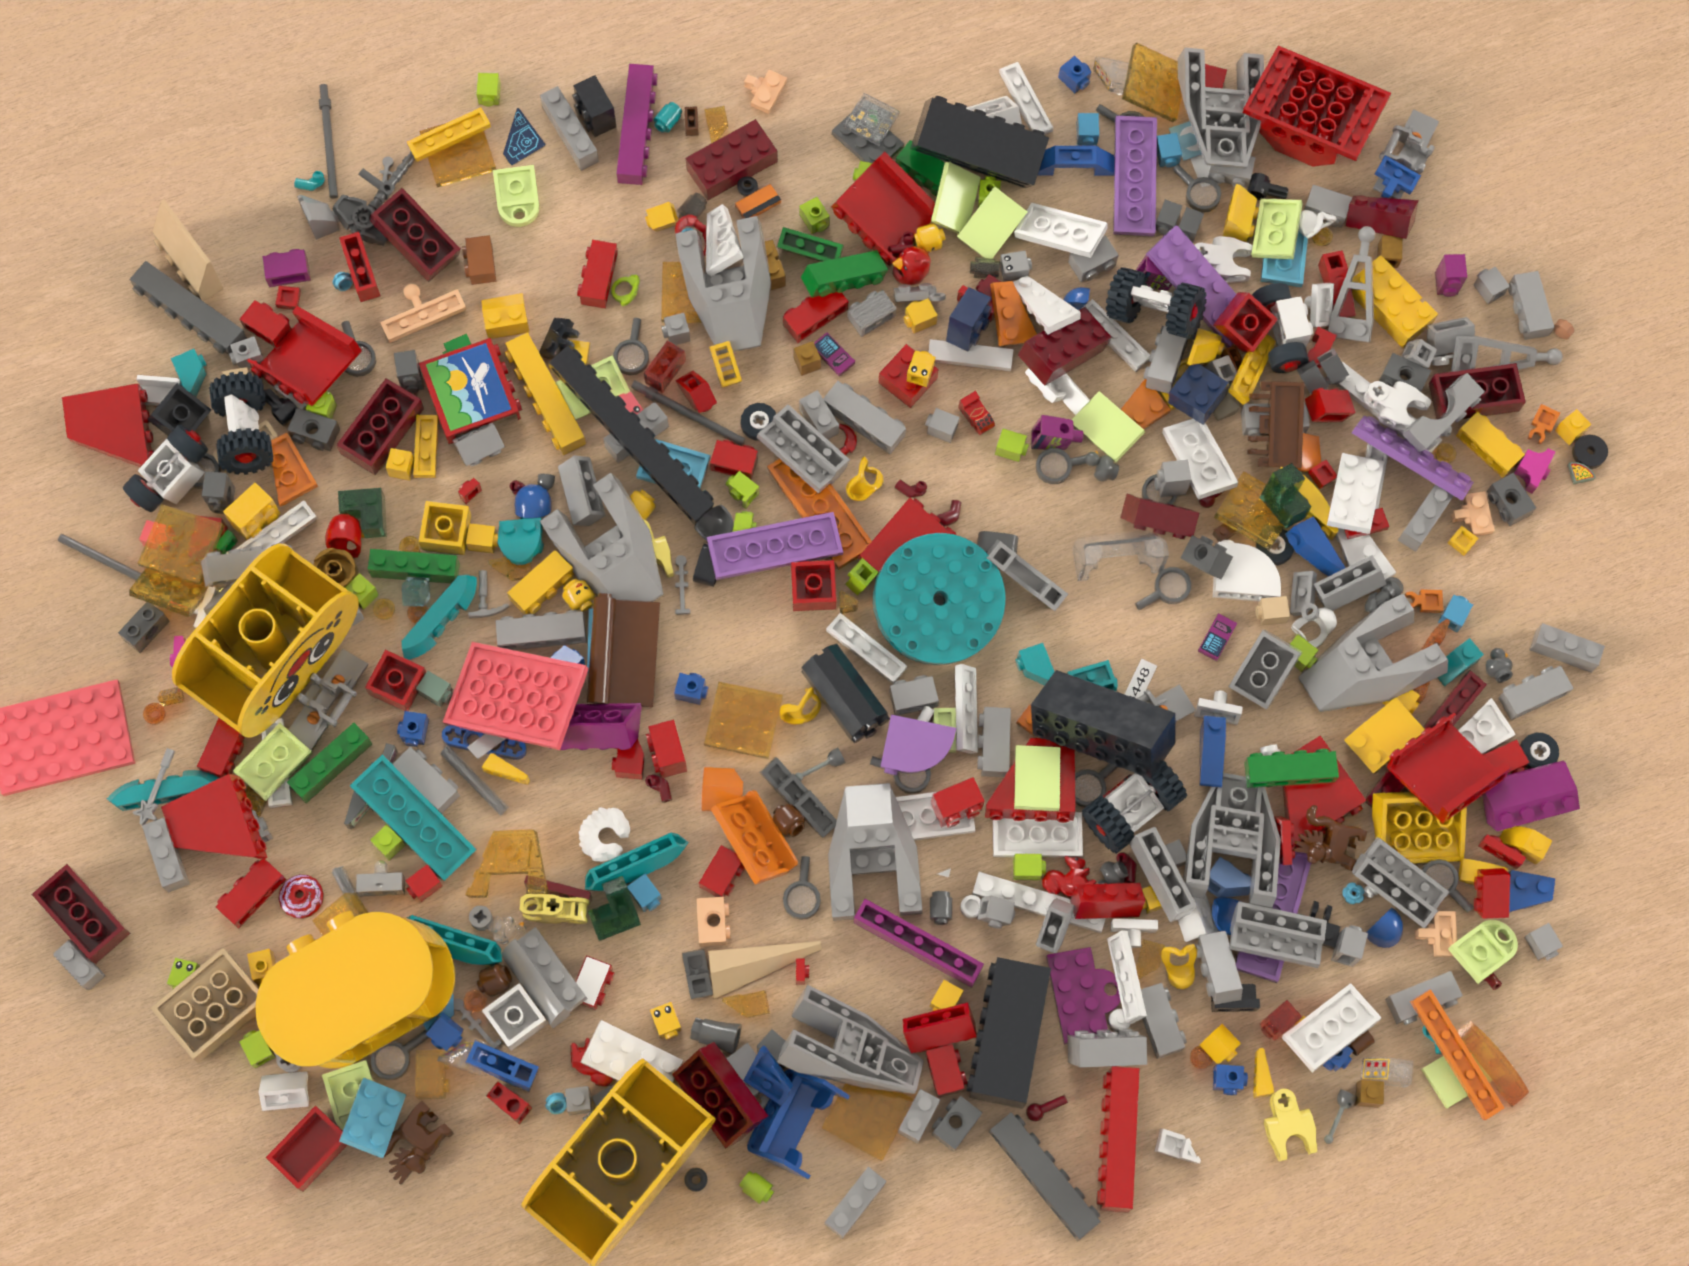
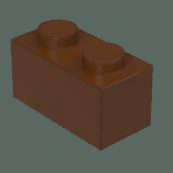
M697 106L685 107L686 136L699 135Z
M1236 346L1225 348L1220 356L1222 358L1229 355L1237 372L1243 361Z
M1235 515L1214 529L1213 536L1218 542L1228 540L1242 530L1243 524Z

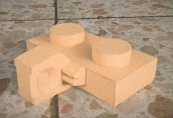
M768 70L764 78L747 75L744 87L752 90V94L755 95L751 101V106L769 114L787 82V77Z
M1486 491L1466 494L1463 499L1464 505L1461 507L1462 509L1454 510L1451 514L1452 522L1465 521V525L1470 526V531L1475 536L1494 533L1495 530Z
M1438 911L1432 918V924H1428L1425 929L1418 928V930H1415V940H1428V945H1433L1434 957H1454L1448 948L1457 942L1455 911Z

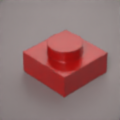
M279 285L275 303L276 307L294 310L299 305L300 288Z
M1324 460L1308 471V474L1319 489L1337 479L1336 472L1327 460Z
M473 478L470 481H465L460 486L458 493L460 499L467 504L482 489L480 483Z
M796 958V985H805V978H809V965H805V958Z

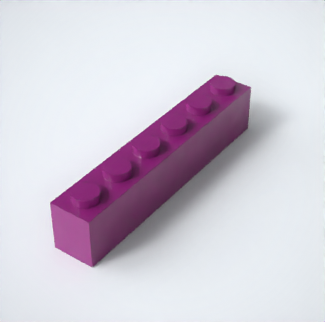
M629 63L616 173L618 183L642 185L643 177L647 178L648 166L645 165V159H649L650 147H647V141H651L652 128H649V122H653L654 110H651V104H655L656 92H653V86H657L658 74L654 73V65Z
M864 899L854 917V924L971 988L984 966V963L867 899Z

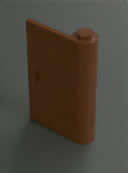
M599 593L598 597H594L587 703H641L642 707H653L660 602L616 600L612 598V594Z

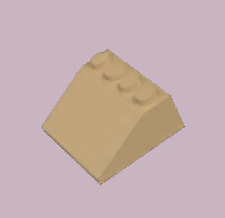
M162 200L153 228V234L156 238L154 243L160 251L164 250L167 253L165 258L171 267L175 265L178 268L176 273L183 282L187 280L190 285L187 287L189 291L204 302L224 288L210 260L167 202Z
M222 948L152 1006L151 1009L191 1058L200 1063L256 1016V998L259 988L230 954Z

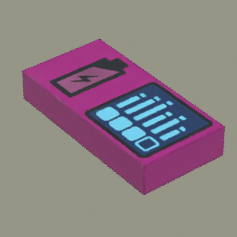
M828 332L814 342L819 356L839 377L855 364V360Z
M1218 613L1198 652L1217 661L1237 623Z

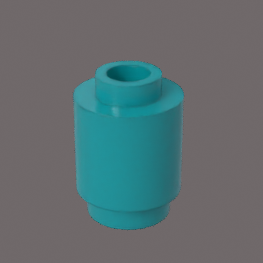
M674 102L665 104L653 119L655 128L662 133H669L680 120L683 113L682 109Z

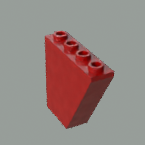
M137 383L62 397L67 438L74 444L141 467L154 453L151 447V443L154 442L153 433L149 430V421L147 420L150 413L149 410H146L145 402H148L146 390Z
M909 498L858 556V559L861 560L863 558L879 573L886 560L904 543L926 534H957L951 528L942 526L939 523L941 520L932 512L930 514L923 509L924 505L919 500Z
M1321 735L1298 749L1306 750L1307 753H1315L1318 749H1329V752L1331 751ZM1338 759L1339 778L1334 783L1283 786L1285 818L1291 820V823L1294 825V837H1291V845L1294 848L1300 847L1294 842L1301 841L1298 834L1306 837L1305 830H1309L1311 834L1312 830H1316L1317 833L1323 832V835L1325 834V826L1315 827L1308 823L1306 813L1312 805L1317 806L1316 817H1330L1339 823H1343L1345 821L1344 817L1348 814L1354 816L1363 810L1362 805L1366 802V799Z
M1030 738L1025 746L1060 747L1059 811L1014 809V762L987 802L985 818L992 820L1006 818L1013 819L1014 821L1034 819L1037 822L1057 820L1060 823L1073 821L1075 816V750L1060 746L1046 739Z
M227 774L161 806L174 848L256 859L268 858L266 844L261 839L258 831L260 829L259 823L253 816V806L247 798L244 790L246 786L240 776Z

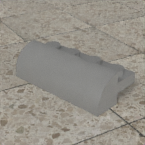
M790 405L785 406L773 417V421L757 435V438L818 493L829 484L832 485L845 471L850 461L848 457Z
M1379 837L1375 839L1364 855L1361 854L1352 870L1356 877L1424 929L1438 912L1436 910L1449 893L1447 889Z
M1238 901L1230 927L1231 939L1229 949L1318 968L1321 962L1322 944L1325 941L1327 920Z
M536 927L518 941L516 939L512 940L503 950L502 958L552 1028H555L568 1018L573 1009L588 999Z

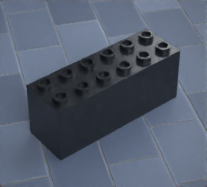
M935 96V98L932 97L925 101L912 141L911 150L995 177L1025 189L1035 185L1049 141V137L1044 136L1045 133L1036 129L1032 131L1026 130L1025 125L1015 122L1013 125L1006 123V119L999 116H994V118L988 117L986 112L982 110H968L966 105L955 102V104L948 103L947 99L941 96Z
M1058 670L1053 673L1031 704L1033 735L1150 779L1153 778L1176 743L1175 712Z
M997 957L995 963L991 962L987 977L991 984L987 985L983 1002H986L987 1006L982 1008L979 1024L983 1025L982 1030H978L975 1046L979 1048L978 1052H974L970 1068L975 1070L974 1075L970 1074L966 1091L970 1092L969 1098L1021 1109L1025 1107L1051 968Z

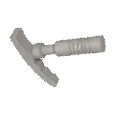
M479 571L480 610L469 612V618L489 617L509 608V604H503V606L491 608V610L487 609V571Z

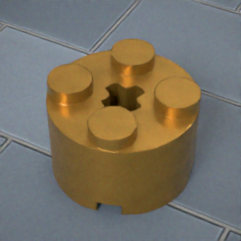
M325 549L314 559L313 565L344 588L359 574L353 557L343 549Z

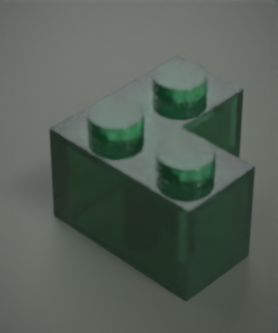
M1293 463L1273 472L1260 495V499L1285 528L1305 519L1312 507L1308 500L1299 492L1305 477Z
M382 488L338 491L339 513L349 514L357 519H361V530L365 538L387 537L385 495Z
M623 876L602 883L608 903L588 911L599 941L641 925Z

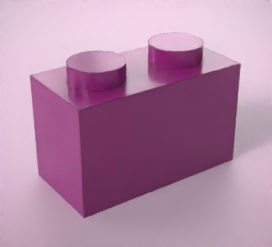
M292 249L284 253L273 252L262 256L265 279L269 288L311 281L308 258L304 249Z
M1444 254L1435 271L1437 295H1444L1445 297L1458 295L1467 279L1465 254Z

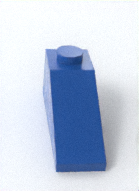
M1314 516L1295 525L1285 533L1295 552L1329 577L1346 568Z
M1203 717L1200 728V786L1222 788L1226 741V718Z
M478 1041L474 1042L466 1060V1063L527 1092H530L539 1070V1066Z

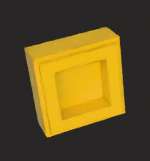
M1461 526L1448 541V544L1465 556L1479 538Z

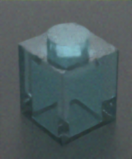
M408 577L402 584L403 606H425L429 601V578Z

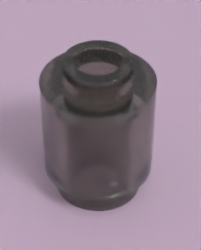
M696 192L690 195L678 208V217L694 215L698 218L706 209V199Z
M975 257V261L970 262V274H973V278L986 279L989 274L999 278L1000 261Z

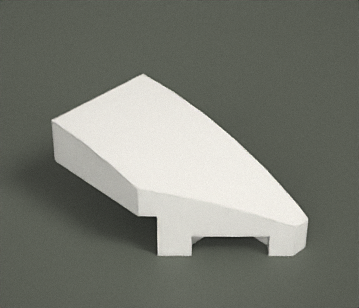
M1160 1129L1155 1152L1199 1164L1201 1161L1199 1156H1196L1189 1138L1166 1129Z

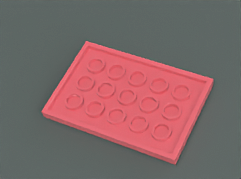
M472 642L443 723L448 726L454 725L470 731L560 750L589 668L582 664Z
M118 679L0 708V790L3 796L135 764Z

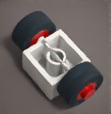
M1274 283L1259 288L1252 296L1278 319L1272 327L1277 347L1268 353L1271 369L1275 373L1295 371L1309 362L1306 346L1311 335H1313V326L1311 322L1308 323L1307 305L1302 302L1301 296L1291 297L1287 284Z
M178 425L138 470L144 478L134 474L124 484L123 490L130 497V500L136 506L142 507L149 512L155 511L164 498L177 504L205 473L196 464L208 452L207 446L201 440L202 438L195 431H190L186 427Z

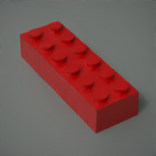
M1112 1066L1103 1075L1102 1088L1106 1089V1095L1102 1098L1101 1112H1105V1118L1100 1123V1135H1104V1141L1099 1145V1158H1103L1101 1167L1098 1168V1181H1101V1188L1097 1191L1096 1204L1100 1205V1211L1128 1213L1133 1209L1140 1068Z

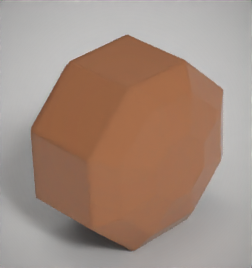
M1559 319L1553 329L1559 338L1566 340L1575 331L1572 324L1563 319Z

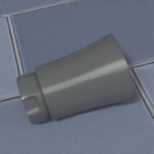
M695 1018L690 1039L706 1045L715 1042L719 1049L733 1054L736 1052L739 1044L742 1024Z

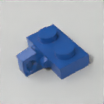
M1386 155L1374 175L1383 179L1382 184L1386 186L1381 194L1383 198L1391 197L1394 191L1398 193L1400 189L1410 195L1421 177L1418 173Z

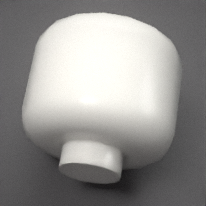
M1123 1009L1114 1010L1108 1018L1110 1028L1118 1033L1119 1029H1128L1131 1025L1126 1024Z

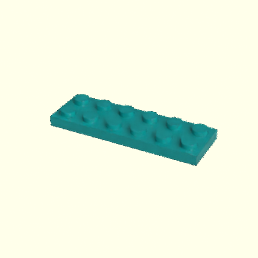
M383 754L350 784L354 792L443 881L477 850Z

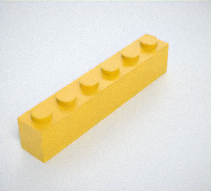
M527 332L506 342L507 351L504 354L509 363H514L516 367L513 369L519 381L523 380L525 384L523 389L527 397L533 398L535 403L532 406L537 415H542L544 419L542 424L547 433L551 432L554 438L551 441L555 449H560L562 454L566 455L586 445L585 437L529 333Z

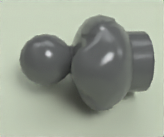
M1097 451L1086 454V464L1096 466L1094 476L1098 481L1115 480L1119 472V465L1115 464L1110 456L1104 455L1099 457Z
M1494 648L1490 653L1491 659L1486 662V673L1490 677L1495 678L1498 683H1502L1513 676L1511 671L1513 663L1507 658L1508 654L1503 649Z
M1121 861L1116 863L1105 862L1100 867V872H1102L1105 880H1100L1097 884L1123 883L1124 878L1129 875L1126 866Z

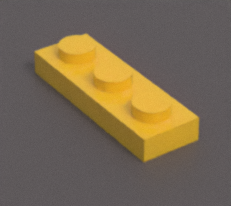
M416 415L414 478H436L438 415Z

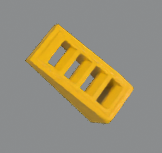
M730 341L710 346L709 349L721 388L741 383V375ZM727 348V353L716 355L717 351ZM730 358V361L721 364L718 362L720 359ZM732 365L733 369L721 371V368ZM734 373V378L724 380V376Z
M493 753L489 755L482 766L483 771L487 774L526 785L530 782L527 774Z
M1259 1048L1255 1052L1254 1099L1270 1096L1274 1093L1269 1066L1263 1048Z

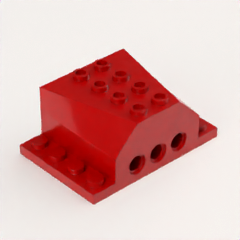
M1278 45L1245 104L1242 113L1261 121L1259 133L1275 151L1312 167L1335 164L1339 155L1357 161L1391 97V92Z

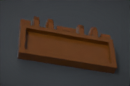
M1261 381L1260 391H1270V394H1249V399L1268 400V407H1249V412L1269 413V415H1260L1259 433L1268 434V437L1248 436V441L1267 442V450L1253 448L1247 450L1248 455H1268V458H1258V467L1302 468L1305 382Z

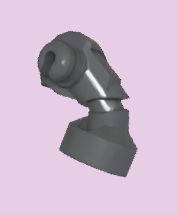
M1395 577L1385 579L1387 585L1380 587L1381 592L1378 594L1377 592L1370 594L1365 604V611L1371 613L1383 603L1401 595L1404 590L1402 582Z

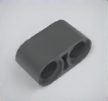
M981 531L978 533L977 545L986 553L998 539L1017 554L1018 536L991 531Z

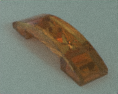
M1445 619L1433 630L1421 650L1436 643L1440 646L1445 638L1450 623L1449 619ZM1430 681L1413 689L1420 695L1416 701L1419 704L1426 697Z
M1468 1021L1457 1031L1470 1053L1497 1084V1090L1511 1107L1529 1093L1528 1088L1512 1064L1472 1021Z

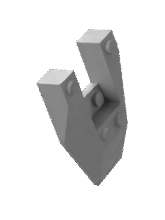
M1184 48L1179 55L1178 80L1181 93L1206 165L1234 168L1247 167L1261 121L1242 112L1264 72V55L1244 53L1236 64L1237 90L1205 87L1204 49Z
M757 216L737 220L744 266L723 270L712 277L706 273L702 241L697 230L676 233L678 253L689 300L713 344L717 345L730 341L733 352L760 347L771 289V278L762 224ZM727 348L718 351L720 355L728 352Z
M609 473L593 484L617 524L602 536L584 546L567 516L558 509L540 521L563 558L573 567V572L577 578L584 580L598 595L599 593L612 594V598L616 600L653 602L664 595L650 530L620 480L612 473Z
M1404 594L1383 603L1346 631L1317 659L1311 668H1307L1298 676L1319 712L1390 701L1447 673L1448 659L1437 643L1393 664L1378 642L1379 639L1414 623V609Z
M1223 773L1222 788L1211 787L1191 825L1183 880L1192 897L1205 898L1209 887L1212 852L1251 858L1252 871L1249 904L1267 908L1273 907L1277 896L1281 839L1265 787L1247 788L1246 777Z
M890 783L845 787L828 853L833 921L853 920L855 917L852 875L896 871L900 916L923 914L917 846Z
M807 985L796 1001L792 1017L835 1038L833 1049L793 1029L781 1048L777 1062L798 1073L863 1088L915 1094L924 1060L915 1053L911 1054L906 1045L867 1014Z

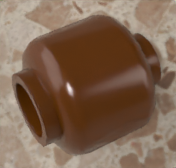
M792 804L780 805L774 810L773 821L784 837H795L803 831L805 817Z
M496 963L479 972L477 986L482 993L485 992L488 996L493 997L510 988L512 976L505 965L502 966Z

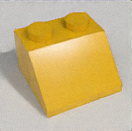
M1239 184L1235 185L1229 203L1222 236L1247 242L1248 237L1252 238L1255 226L1251 224L1252 220L1257 218L1259 207H1255L1257 198Z
M523 293L481 300L488 338L494 339L530 332Z

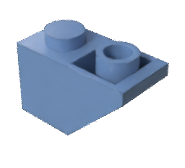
M1219 857L1210 870L1209 887L1207 890L1218 898L1246 896L1250 893L1251 877L1235 868L1231 862Z

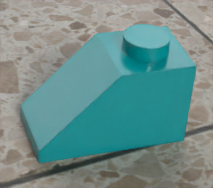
M191 349L170 359L183 387L197 397L207 375L204 369L207 364L202 354L198 355L195 349Z
M1469 638L1446 656L1448 659L1447 673L1437 678L1445 687L1475 665L1484 654Z
M1044 643L1018 651L1017 659H1015L1018 670L1023 671L1026 678L1045 686L1055 671Z

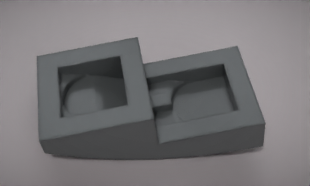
M704 948L683 952L682 956L690 998L695 999L713 995Z

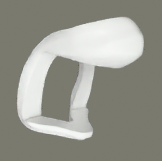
M1304 210L1301 212L1298 231L1308 239L1316 235L1320 229L1333 224L1337 218L1324 212L1316 215L1312 211Z
M1325 607L1319 608L1318 617L1312 620L1321 629L1319 637L1309 641L1316 648L1325 641L1328 634L1337 625L1334 612ZM1302 616L1292 624L1291 628L1296 635L1298 634L1306 640L1304 634L1299 630L1308 622Z

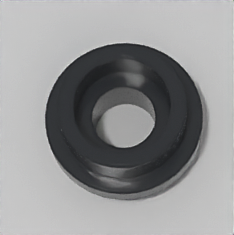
M746 176L738 181L737 189L741 195L747 197L758 190V183L753 177ZM751 184L750 187H745L744 185Z
M700 1168L690 1169L684 1179L687 1188L695 1192L703 1190L708 1182L707 1174ZM699 1176L701 1181L698 1184L692 1183V1178Z

